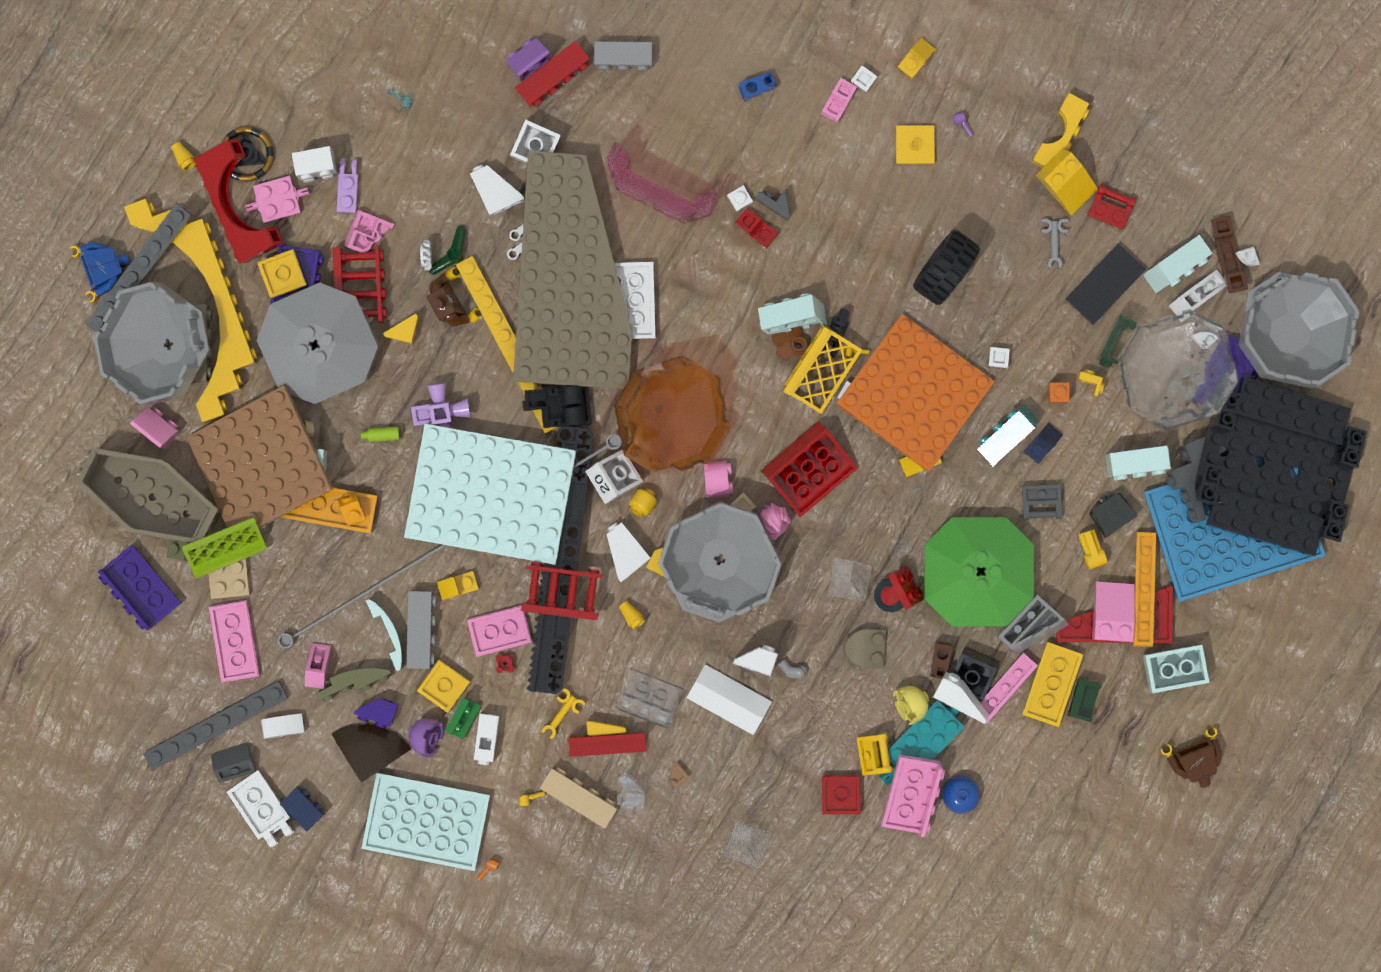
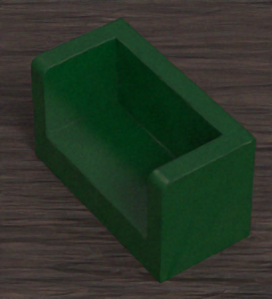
M1077 679L1067 716L1092 722V712L1098 691L1102 685Z

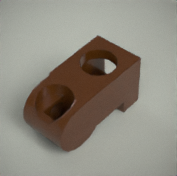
M935 641L930 677L942 679L945 673L948 672L953 650L952 644Z

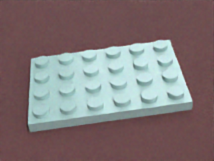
M376 773L361 849L475 871L490 795Z

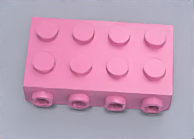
M899 754L881 821L882 827L919 833L920 837H925L926 832L930 830V816L935 811V797L938 798L940 793L939 782L943 780L945 773L940 761Z

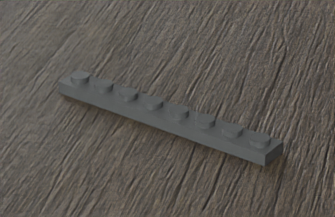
M178 203L174 205L85 323L95 332L101 331L105 323L103 319L109 308H113L117 301L115 296L118 291L138 286L143 282L193 216Z
M280 681L143 753V756L151 771L286 700L288 696Z

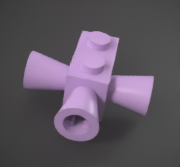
M446 382L427 385L433 403L411 406L414 426L432 423V425L437 424L440 427L451 428L449 422L452 421V417H471L468 399L451 405L449 401H445Z

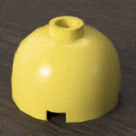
M911 685L894 691L893 697L897 696L898 700L894 702L902 719L910 721L909 725L921 721L926 716L929 697L925 691L922 692L921 689Z

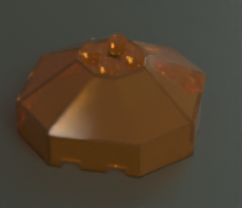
M683 355L633 371L614 404L624 456L653 473L672 466L680 471L694 468L696 464L711 462L730 430V424L726 420L725 411H727L725 396L721 393V377ZM661 404L662 412L655 414V406Z

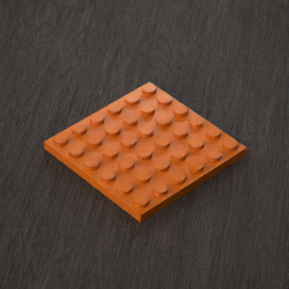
M901 314L835 405L929 473L995 381L904 314Z

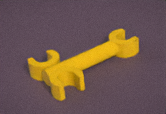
M563 688V691L566 692L567 697L565 699L557 697L559 702H565V704L550 725H546L542 729V733L546 729L552 730L551 739L555 737L556 728L572 707L573 712L579 714L580 711L576 709L575 705L577 703L586 704L582 699H576L566 688Z

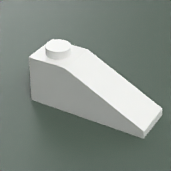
M1215 270L1177 298L1169 307L1181 321L1225 288L1224 278Z
M946 672L933 697L985 724L989 716L988 712L958 675Z

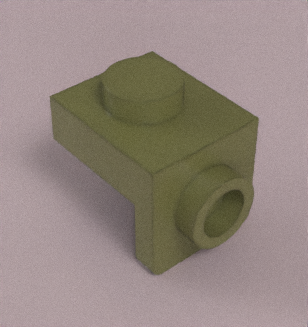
M169 539L166 558L187 561L182 546L191 542Z

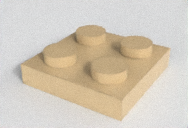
M247 558L209 573L211 599L250 595Z

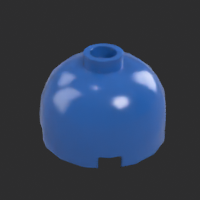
M964 775L955 776L944 784L942 799L950 811L957 814H966L973 811L978 805L980 789L973 779Z

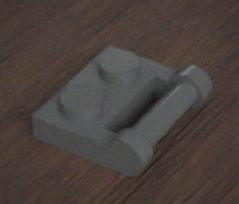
M1061 484L1022 486L1023 521L1029 520V518L1055 517L1056 519H1062ZM1055 504V510L1029 511V505Z

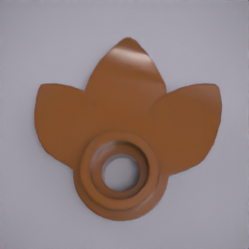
M800 327L791 328L792 331L771 335L774 344L779 347L776 355L782 358H790L793 355H803L805 353L808 343L802 337ZM795 344H799L801 349L795 348Z

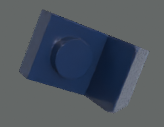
M1047 423L1025 449L1024 453L1039 464L1048 452L1054 448L1063 434Z

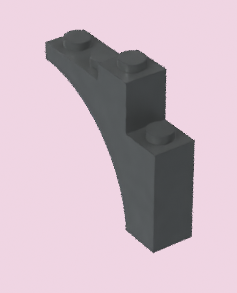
M1206 436L1179 446L1180 457L1185 461L1186 465L1166 472L1168 486L1172 490L1180 488V497L1186 503L1187 515L1193 523L1206 520L1203 502L1196 500L1194 485ZM1220 446L1218 449L1219 454H1222L1226 448Z

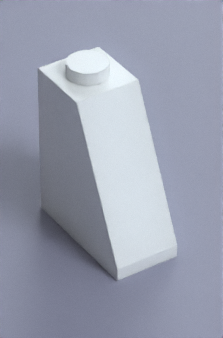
M479 165L472 169L473 172L470 175L490 217L525 201L522 194L488 165L485 167Z
M615 522L608 528L607 538L618 580L623 582L651 558L621 522L618 525Z

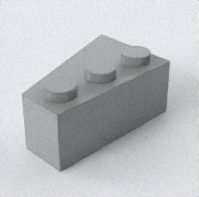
M1037 595L998 637L1015 654H1018L1067 627L1069 624Z

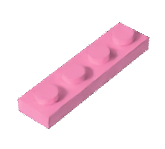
M1024 653L1018 657L989 690L983 702L980 701L989 714L986 723L990 721L1038 666Z

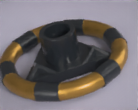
M254 127L233 129L226 134L221 143L242 134L240 143L246 156L235 167L263 164L264 166L250 175H242L233 170L231 178L241 182L255 181L264 176L272 166L274 159L273 145L268 136ZM246 133L256 136L263 141L266 146V161Z

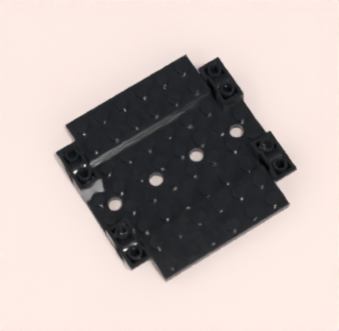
M1245 376L1241 378L1238 392L1223 389L1220 394L1221 396H1219L1212 409L1213 414L1210 417L1194 483L1196 500L1207 503L1210 508L1206 525L1309 556H1316L1320 536L1341 542L1350 506L1344 504L1352 470L1359 468L1367 434L1365 430L1351 426L1347 427L1351 408ZM1220 446L1225 447L1227 450V454L1224 457L1218 452ZM1256 457L1262 459L1261 467H1257L1254 464ZM1292 467L1296 468L1298 471V475L1296 478H1293L1290 475V469ZM1327 478L1332 479V488H1328L1325 485Z

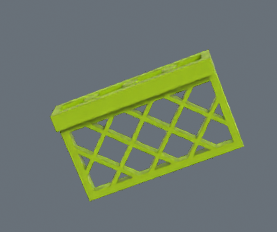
M253 517L182 546V550L195 579L265 551L267 547Z

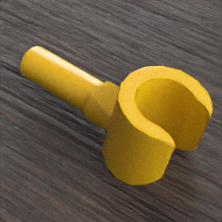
M852 347L843 349L844 356L849 358L856 352ZM862 349L860 354L869 355L870 350Z
M545 792L521 795L519 797V805L530 806V799L545 796Z

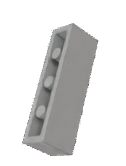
M408 591L407 668L431 669V665L435 664V653H432V646H435V634H432V626H436V615H432L433 607H436V596H433V592Z

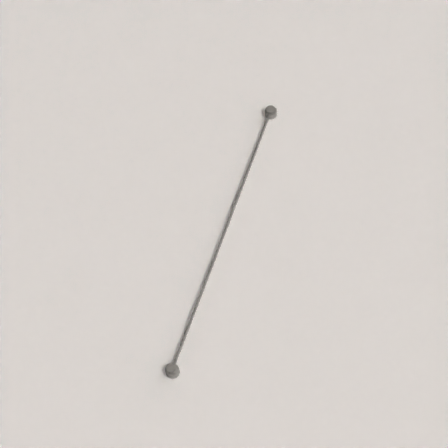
M616 434L609 435L606 439V446L576 463L574 468L607 448L611 450L619 449L622 445L621 438ZM447 545L439 546L430 553L426 554L425 556L421 557L420 559L401 569L397 573L393 574L392 576L388 577L387 579L368 589L364 593L360 594L359 596L355 597L354 599L335 609L331 613L327 614L326 616L322 617L321 619L302 629L293 636L288 633L281 634L278 637V645L284 649L291 648L294 644V638L296 636L300 635L301 633L305 632L306 630L325 620L329 616L333 615L334 613L338 612L339 610L358 600L362 596L366 595L367 593L371 592L372 590L376 589L377 587L381 586L382 584L386 583L395 576L399 575L400 573L404 572L405 570L409 569L410 567L414 566L415 564L419 563L420 561L424 560L428 556L432 555L433 553L437 552L438 550L442 549Z

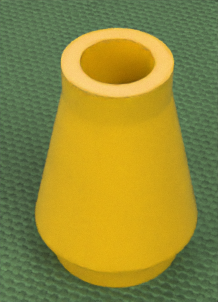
M181 142L172 145L171 149L179 168L183 171L192 169L196 165L195 157Z
M628 601L619 606L628 626L632 627L633 630L640 627L646 621L643 618L644 615Z

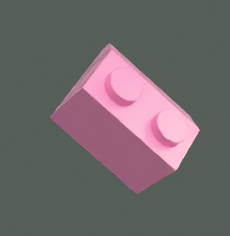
M147 407L130 424L159 448L166 450L180 433L176 429L178 425L171 419L166 421L161 417L163 413L156 407L153 409Z

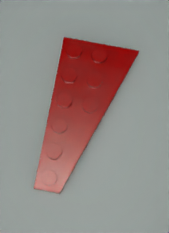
M1173 586L1155 591L1153 643H1172ZM1094 611L1066 619L1069 625L1056 632V642L1133 643L1092 639Z

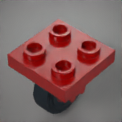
M906 566L888 575L889 578L878 583L874 590L875 602L885 612L893 613L901 610L903 607L907 610L923 601L922 591L916 586L913 580V573Z

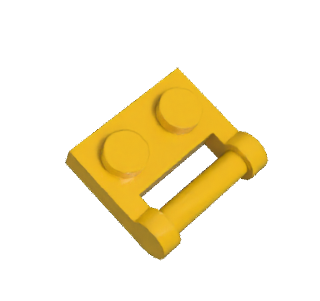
M887 733L856 738L863 776L893 772V766H890L886 742L888 739ZM877 741H879V747H880V753H881V759H882V765H883V767H881V765H880V759H879Z

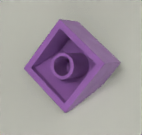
M537 38L534 40L529 39L523 44V49L519 52L515 50L507 57V65L521 82L551 60L549 51Z

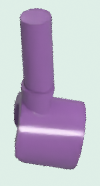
M958 113L953 115L956 125L962 123L969 137L974 135L967 125L964 114Z

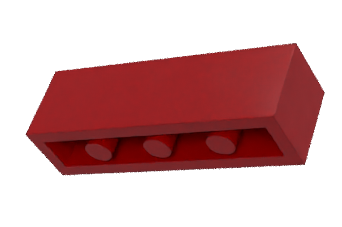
M575 40L518 84L515 89L529 108L532 106L537 107L544 101L542 98L557 92L560 84L570 82L574 78L573 74L577 71H584L589 66L590 58Z

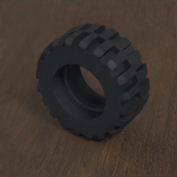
M952 230L936 248L918 274L913 284L915 291L933 304L941 305L955 290L980 252L978 244L960 231Z

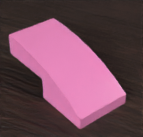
M840 78L821 114L838 123L857 86Z

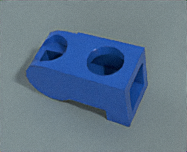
M770 72L740 82L738 88L745 102L777 88V85Z

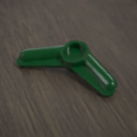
M463 226L457 227L451 248L444 257L432 265V268L428 270L430 274L435 275L463 260L462 253L466 229Z

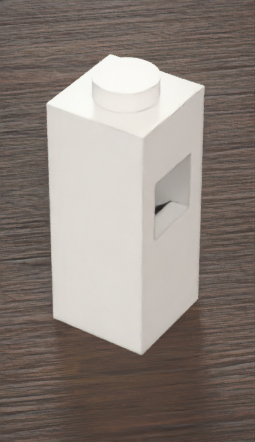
M484 713L479 715L474 760H478V764L489 765V762H494L499 715Z

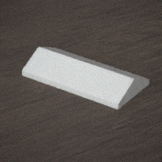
M706 664L686 697L752 735L756 732L772 701Z

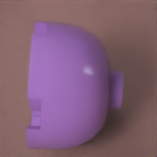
M431 718L418 720L408 731L409 743L412 749L422 756L429 758L433 756L438 750L436 748L438 740L443 739L444 725L440 721Z

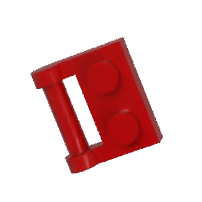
M1100 184L1087 216L1123 230L1136 198L1125 196L1106 188V185ZM1102 195L1108 196L1127 204L1125 209L1101 200Z

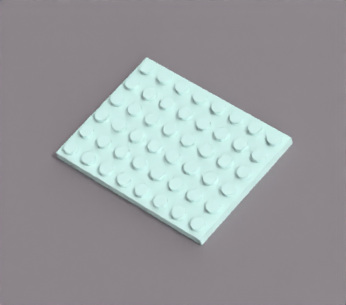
M425 424L404 538L556 565L576 451Z

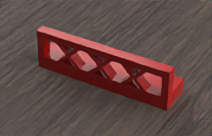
M645 732L568 738L570 757L647 752Z

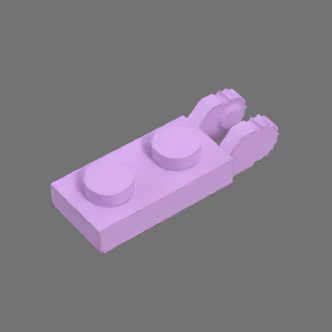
M341 159L337 212H357V159L352 160V174H345L346 160Z

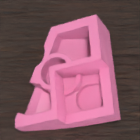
M357 209L344 246L365 253L371 248L373 243L378 242L382 238L381 236L389 228L392 229L394 224Z

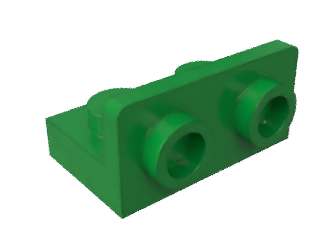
M463 697L445 732L464 739L481 706Z

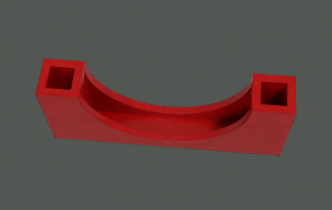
M230 139L194 158V161L204 182V187L209 193L211 203L218 214L219 222L224 228L226 238L234 251V256L238 263L241 264L251 262L284 243L276 226L257 229L247 225L236 214L230 200L229 181L234 167L246 155L239 139Z

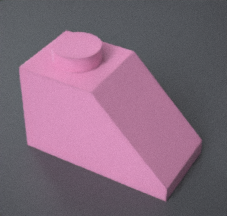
M312 643L305 669L306 687L324 689L329 667L330 645Z

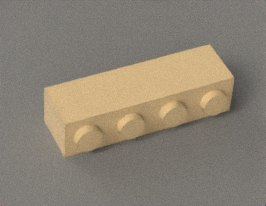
M552 768L540 789L605 829L618 809L615 807L616 802L607 797L605 800L598 796L600 794L598 791L591 787L589 790L582 786V781L575 777L570 779L566 776L567 772L561 768Z

